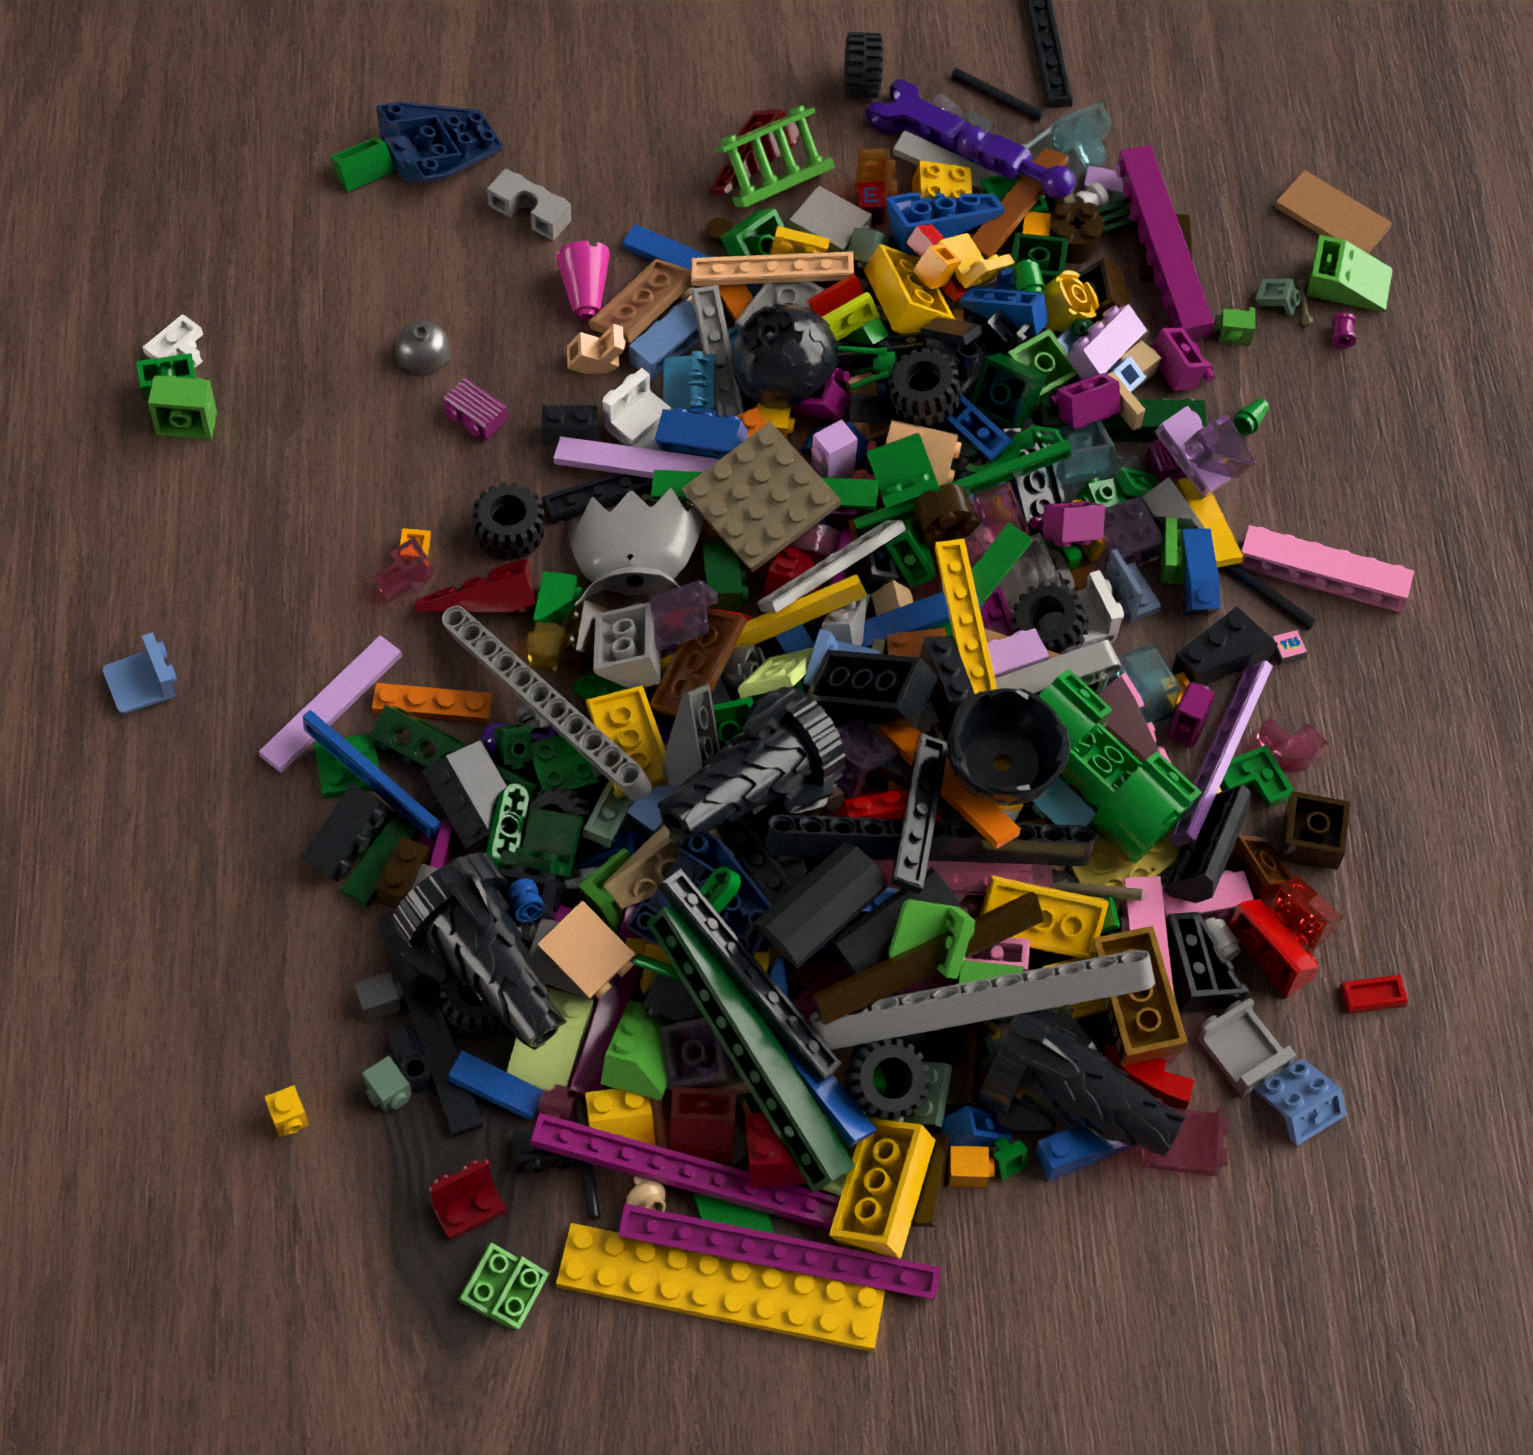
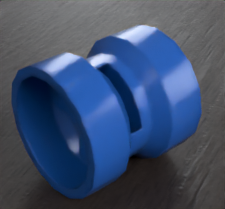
M520 879L513 882L507 888L506 893L509 902L513 905V912L518 921L524 923L532 922L542 916L545 906L542 898L538 896L539 891L533 880Z

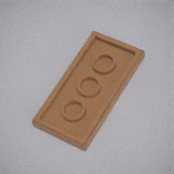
M1306 170L1302 172L1275 204V208L1319 235L1346 240L1366 253H1369L1392 225V222Z
M655 259L588 322L590 329L604 334L613 324L622 326L623 339L625 342L631 343L692 285L691 270Z

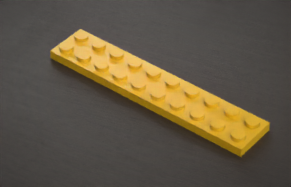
M574 1223L570 1225L556 1282L557 1288L874 1352L885 1290L618 1237L619 1232Z

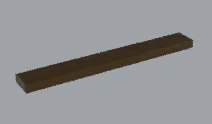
M1031 891L974 918V934L969 940L965 959L1044 922L1038 896ZM947 931L813 994L812 997L820 1022L825 1026L938 972V965L945 964L949 952L945 945L947 937H953L954 934L951 931Z

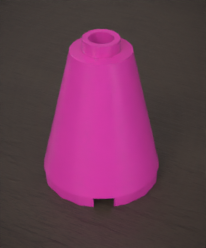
M589 241L571 242L561 246L560 253L556 252V261L573 314L581 320H591L601 309L610 252L608 247L602 243L597 242L596 247L589 246Z

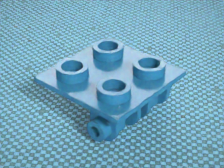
M693 351L692 356L664 358L663 402L670 406L671 410L673 408L689 410L691 406L714 409L716 354L703 355L702 351Z

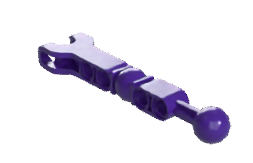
M897 79L889 86L890 98L893 103L874 102L865 110L867 122L873 128L883 133L896 134L905 130L946 150H952L954 153L958 151L959 154L967 159H975L977 164H981L984 168L1010 180H1015L1020 174H1024L1041 182L1044 192L1051 198L1063 199L1069 196L1075 187L1073 172L1066 166L1056 165L1047 169L1032 162V155L1024 146L1000 135H993L991 132L986 134L980 127L969 126V122L964 121L962 118L920 99L917 87L904 80Z

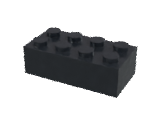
M827 650L807 695L813 698L825 710L827 716L833 720L915 728L938 676L920 657Z

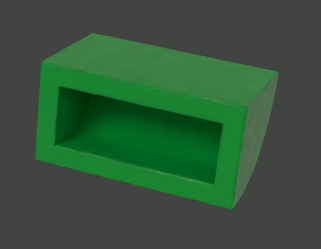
M377 136L329 156L339 180L347 191L395 172L387 145Z

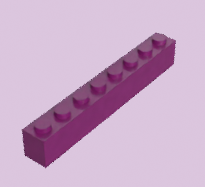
M1146 145L1121 150L1118 162L1115 163V171L1117 177L1122 179L1125 199L1130 200L1131 217L1138 224V237L1140 242L1144 243L1146 247V260L1148 265L1153 267L1154 283L1156 288L1161 290L1163 309L1168 311L1170 316V328H1184L1191 340L1210 337L1214 321L1152 146Z

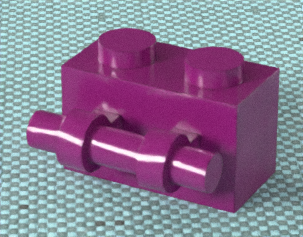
M1184 328L1161 329L1151 348L1161 357L1158 368L1173 391L1195 389L1202 377L1207 383L1215 379L1211 364L1203 358L1200 353L1201 349L1196 343L1192 342Z
M836 368L818 391L800 404L791 406V412L796 417L841 420L849 394L838 384L849 381V371H842L840 368Z
M1101 373L1059 388L1056 395L1048 398L1051 407H1059L1060 420L1074 429L1084 428L1089 423L1108 419L1111 415L1121 412L1119 381L1106 373Z
M1086 501L1044 505V513L1039 514L1037 517H1032L1029 523L1032 528L1043 530L1042 539L1054 541V546L1069 547L1071 542L1080 545H1090L1091 540L1103 539L1105 505Z

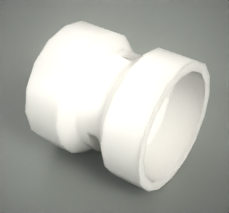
M1097 182L1089 185L1086 191H1079L1074 194L1076 202H1090L1095 204L1097 208L1109 204L1107 191Z

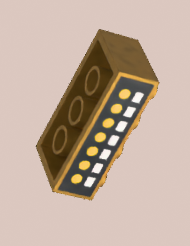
M1154 926L1093 938L1089 947L1091 959L1134 950H1145L1150 955L1155 979L1153 987L1143 991L1102 998L1121 1066L1180 1054L1188 1043Z

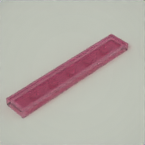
M871 859L888 882V887L900 890L901 887L890 884L894 860ZM928 861L927 869L932 867L936 870L954 894L985 895L990 875L1053 888L1052 865Z

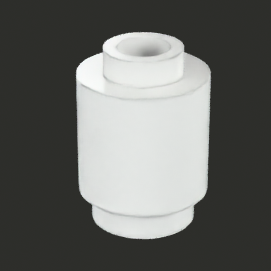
M1212 917L1206 920V925L1218 942L1217 948L1225 960L1231 961L1241 952L1238 946V939L1222 918L1216 920Z

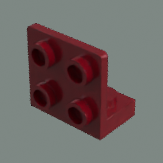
M488 1159L481 1162L479 1160L472 1161L465 1165L462 1171L452 1176H441L429 1187L433 1210L449 1241L507 1213V1208L492 1181L491 1166Z

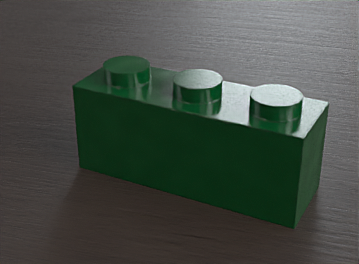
M723 539L702 540V561L707 608L743 614V603H748V587L742 586L746 585L745 568H740L744 567V563Z

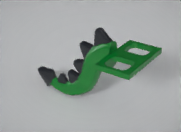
M1027 418L1024 420L1020 432L1011 429L1006 432L1012 443L993 461L987 458V464L984 465L982 459L978 458L973 464L971 456L959 455L955 462L960 472L968 471L971 474H975L1018 458L1024 449H1034L1036 442L1039 448L1042 449L1048 447L1044 443L1056 444L1063 441L1058 429L1035 426L1031 419ZM1038 431L1051 433V434H1053V436H1051V435H1044V434L1039 433Z

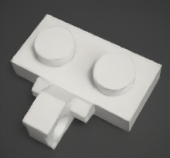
M182 314L143 346L144 353L151 359L192 353L195 368L203 362L200 357V351L196 349L195 343L203 335L202 328Z

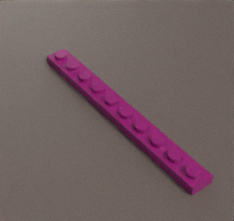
M539 1113L530 1143L531 1147L829 1231L831 1230L840 1201L839 1197L818 1191L813 1194L811 1189L797 1185L751 1188L750 1172Z
M624 1204L618 1237L936 1300L941 1267L629 1204Z

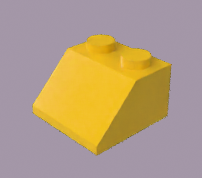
M617 1088L585 1092L589 1127L655 1145L650 1097Z

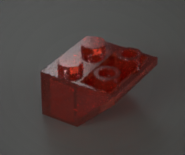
M1299 876L1280 884L1271 905L1281 924L1285 925L1295 934L1299 943L1308 946L1312 951L1318 948L1338 929L1343 919V916Z
M672 1087L669 1150L712 1162L731 1163L736 1090Z

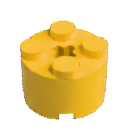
M1064 271L1045 285L1043 293L1048 316V323L1045 326L1052 332L1057 330L1063 333L1071 327L1074 320L1078 318L1091 320L1097 314L1095 310L1099 308V303L1093 288L1088 282L1083 284L1077 279L1080 275L1074 271Z

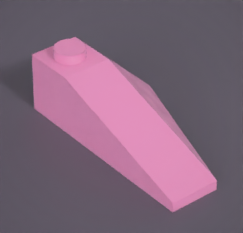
M1126 673L1120 675L1098 694L1113 709L1103 727L1142 763L1156 751L1170 762L1165 749L1156 745L1154 733L1156 729L1153 723H1146L1140 710L1144 703Z

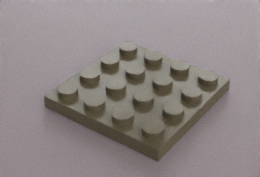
M771 422L767 423L682 488V493L752 573L841 505V499Z

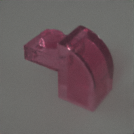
M817 523L785 548H796L802 553L809 554L811 557L826 559L837 552L841 532L833 527Z
M415 537L390 551L396 562L372 577L388 602H391L411 588H414L417 592L432 577L433 565Z
M1271 717L1262 723L1257 735L1261 745L1268 746L1269 750L1274 753L1273 756L1280 768L1285 772L1294 773L1308 769L1323 756L1328 742L1308 723L1290 736Z

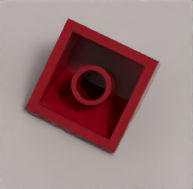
M790 547L781 550L768 571L763 598L815 566L816 564L811 556L802 553L796 548ZM826 581L802 597H805L830 585Z
M763 1112L745 1113L751 1188L807 1184Z

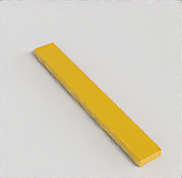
M853 575L802 597L777 613L768 612L749 620L735 646L755 645L867 596L858 576ZM675 653L661 659L660 682Z

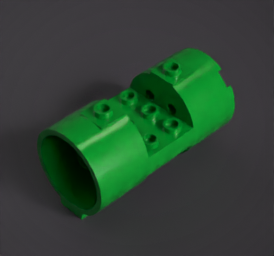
M1068 669L1056 677L1038 695L1056 712L1068 731L1070 752L1066 767L1061 776L1067 783L1073 784L1081 791L1088 803L1099 808L1091 819L1090 824L1096 829L1097 834L1111 844H1114L1136 864L1154 847L1153 844L1155 845L1174 827L1202 792L1158 751L1146 759L1144 763L1138 760L1103 727L1113 709Z

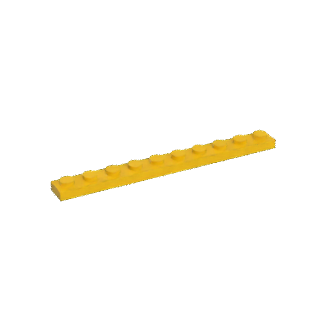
M965 539L936 542L935 552L954 641L975 694L995 690L997 685ZM1004 759L994 761L995 767L999 770L1010 768V764ZM1023 804L1013 806H997L1003 812H1011L1022 810Z

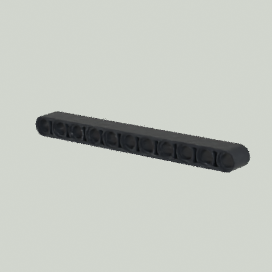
M774 815L768 821L764 848L769 854L774 856L827 858L839 846L847 843L857 846L870 859L895 860L902 819ZM935 820L928 861L1085 866L1090 861L1096 834L1091 828L1082 825L1015 823L1021 828L1019 836L996 849L968 821Z

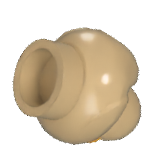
M634 1176L636 1186L627 1195V1204L665 1211L666 1203L664 1200L666 1192L664 1186L659 1182Z

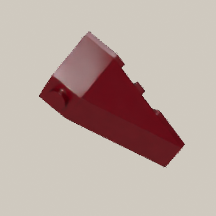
M782 109L754 111L737 137L787 115ZM794 122L782 127L790 149L795 145L796 137L799 135L797 125ZM773 131L760 137L768 162L770 163L781 155ZM747 142L738 146L737 149L746 174L750 178L760 168L751 143ZM731 161L721 168L710 190L713 194H727L739 186Z
M525 558L492 569L493 573L484 579L477 576L467 579L468 581L462 583L459 589H456L455 586H448L420 597L415 605L416 610L445 612L452 606H461L467 612H512L515 610L517 613L526 612L533 608L532 605L536 604L537 600L529 560Z

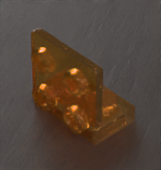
M890 148L858 149L854 181L855 191L857 182H883L885 196L884 223H889L886 197L897 195V180H893L892 176L895 175V159H890Z

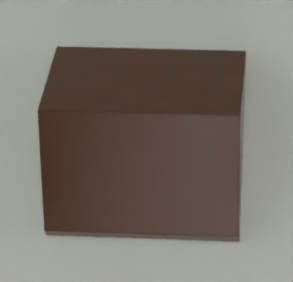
M1238 835L1228 860L1236 872L1244 870L1254 900L1261 899L1264 903L1298 886L1281 859H1279L1278 854L1267 837Z

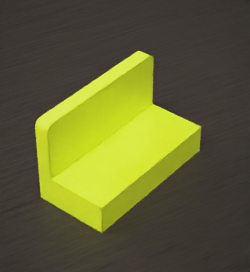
M865 292L824 315L822 318L828 322L836 341H839L857 328L876 317L880 318L872 296Z

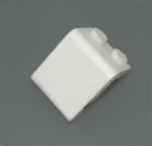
M641 368L635 374L627 376L623 384L615 390H610L604 396L603 425L624 446L664 451L654 439L662 410H671V407L650 391V374Z
M1098 570L1089 573L1086 588L1074 591L1080 599L1089 620L1087 624L1089 628L1088 635H1083L1085 642L1083 645L1077 644L1076 646H1088L1103 640H1108L1110 643L1114 642L1117 639L1121 621L1124 618L1121 604L1119 602L1116 603L1112 596V587L1109 580L1104 579L1101 571ZM1051 612L1044 615L1037 623L1040 630L1048 631L1054 629L1061 623L1064 614Z

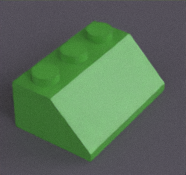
M629 1000L605 1054L601 1084L662 1100L683 1048L684 1039L666 1016H663L662 1020L657 1019L645 1012L646 1008L642 1006V1002Z

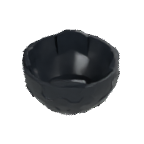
M776 303L760 308L745 321L732 348L731 359L735 379L746 397L766 408H786L800 404L824 385L838 364L837 341L830 329V325L813 310L805 309L798 304ZM768 332L774 333L772 337L764 339Z
M1000 688L978 692L963 702L957 709L947 737V751L955 776L966 786L965 789L991 804L1002 806L1021 805L1045 794L1058 776L1063 773L1070 752L1068 731L1056 712L1040 698L1041 696L1023 688ZM1004 759L1008 761L1010 768L999 770L995 767L994 761Z

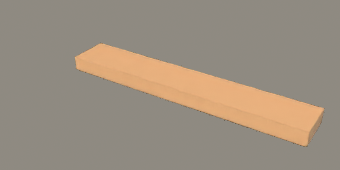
M853 252L691 258L692 286L843 280L854 274Z

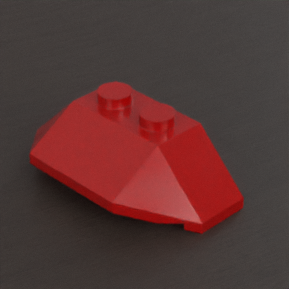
M904 787L845 797L830 816L902 819L908 790ZM939 808L937 809L936 820H942Z

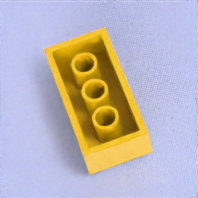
M879 244L863 270L876 294L877 300L881 304L883 313L891 325V329L899 335L921 332V327L937 317L954 320L955 318L939 288L930 289L925 287L912 272L921 258Z
M867 1117L876 1130L871 1136L858 1142L852 1158V1162L856 1167L848 1172L829 1235L843 1248L901 1259L935 1139L921 1124Z

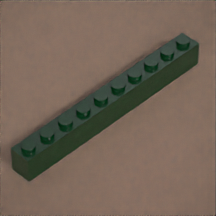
M668 905L662 908L646 922L811 1191L814 1194L837 1181L856 1166L761 1013L674 907Z

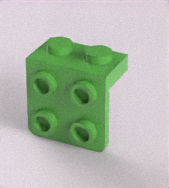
M908 899L903 903L888 955L891 958L947 931H951L954 936H948L945 943L946 948L949 949L945 964H939L937 970L946 978L957 979L960 969L965 963V953L969 940L974 934L975 920L957 906Z

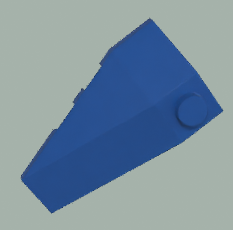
M906 193L886 197L893 238L904 253H915L906 242L916 226L932 224L946 239L958 236L1005 212V208L994 194H961L959 198L945 197L944 193H936L935 198L920 197V193Z

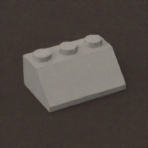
M652 602L596 614L593 665L596 675L629 689L641 685L643 687H650L660 684L661 626Z

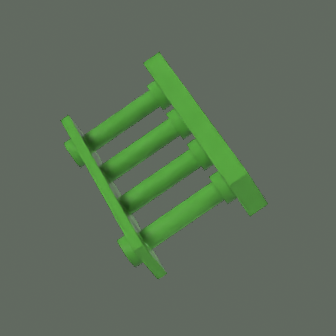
M803 105L796 106L788 110L789 115L737 138L735 135L727 136L720 140L721 145L713 148L715 153H728L739 182L740 194L732 197L735 207H748L835 168L832 158H822L821 155H818L805 117L816 113L814 108H804ZM793 122L797 125L809 158L806 160L808 164L802 167L795 164L782 128ZM772 131L786 167L784 170L785 174L779 177L773 175L760 140L761 136ZM747 142L751 143L763 176L761 180L763 184L757 187L750 184L737 149L738 146Z

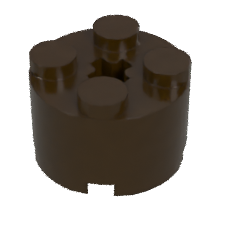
M1090 202L1060 203L1056 206L1051 216L1049 236L1069 238L1066 263H1085L1098 252L1104 228L1103 218L1097 211V206Z
M957 484L940 485L941 490L932 493L930 489L916 500L914 504L915 517L925 543L928 546H935L936 542L966 539L978 528L979 520L970 498L962 486Z

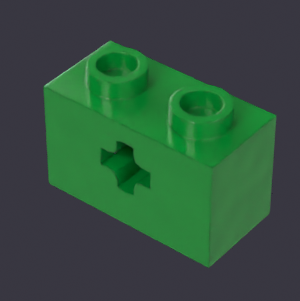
M192 353L136 361L141 398L150 396L154 376L171 375L178 378H196Z

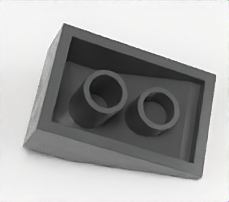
M710 684L701 685L682 694L663 763V773L665 778L668 779L669 787L681 786L690 776L706 766L705 760L720 751Z

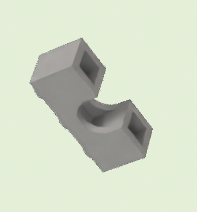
M506 168L487 188L488 206L508 217H511L515 211L521 208L533 209L531 212L532 230L552 241L558 237L572 220L571 203L565 198L552 194L543 186L536 185L519 173H514Z

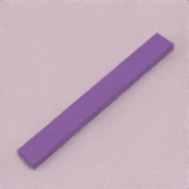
M1266 660L1246 667L1194 781L1193 785L1202 793L1194 801L1191 808L1175 824L1168 842L1175 848L1194 842L1197 839L1273 667Z

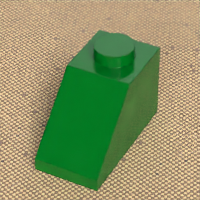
M912 516L903 520L906 530L884 545L910 587L914 588L936 578L937 574L929 546L925 543L921 530Z
M543 571L533 619L534 634L541 635L568 618L570 611L575 608V603L582 597V587H578L577 575Z

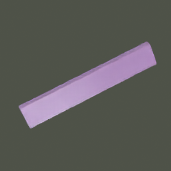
M561 436L554 455V464L647 478H653L654 470L704 472L720 460Z
M380 635L259 751L260 757L282 773L315 741L304 731L303 715L307 711L312 710L325 723L331 726L402 657V652Z

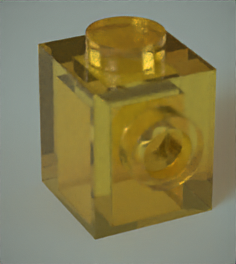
M537 622L534 632H529L526 641L530 666L557 671L564 650L563 642L566 637L564 627L551 622Z

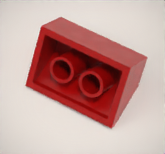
M1261 899L1242 901L1237 905L1229 925L1230 930L1238 939L1239 945L1285 998L1314 979L1319 969L1315 957L1309 951H1305L1297 942L1295 934L1281 924L1277 914L1270 906H1266Z

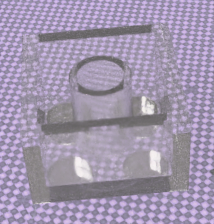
M1040 533L1030 536L1032 543L999 584L1011 614L1015 613L1013 610L1014 603H1020L1018 598L1020 594L1024 593L1026 595L1029 592L1027 588L1033 585L1035 589L1039 587L1038 583L1045 582L1046 585H1050L1051 581L1057 582L1059 587L1062 585Z

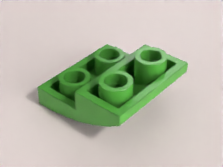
M491 1242L486 1247L458 1301L518 1331L546 1281L549 1272L524 1257H515Z

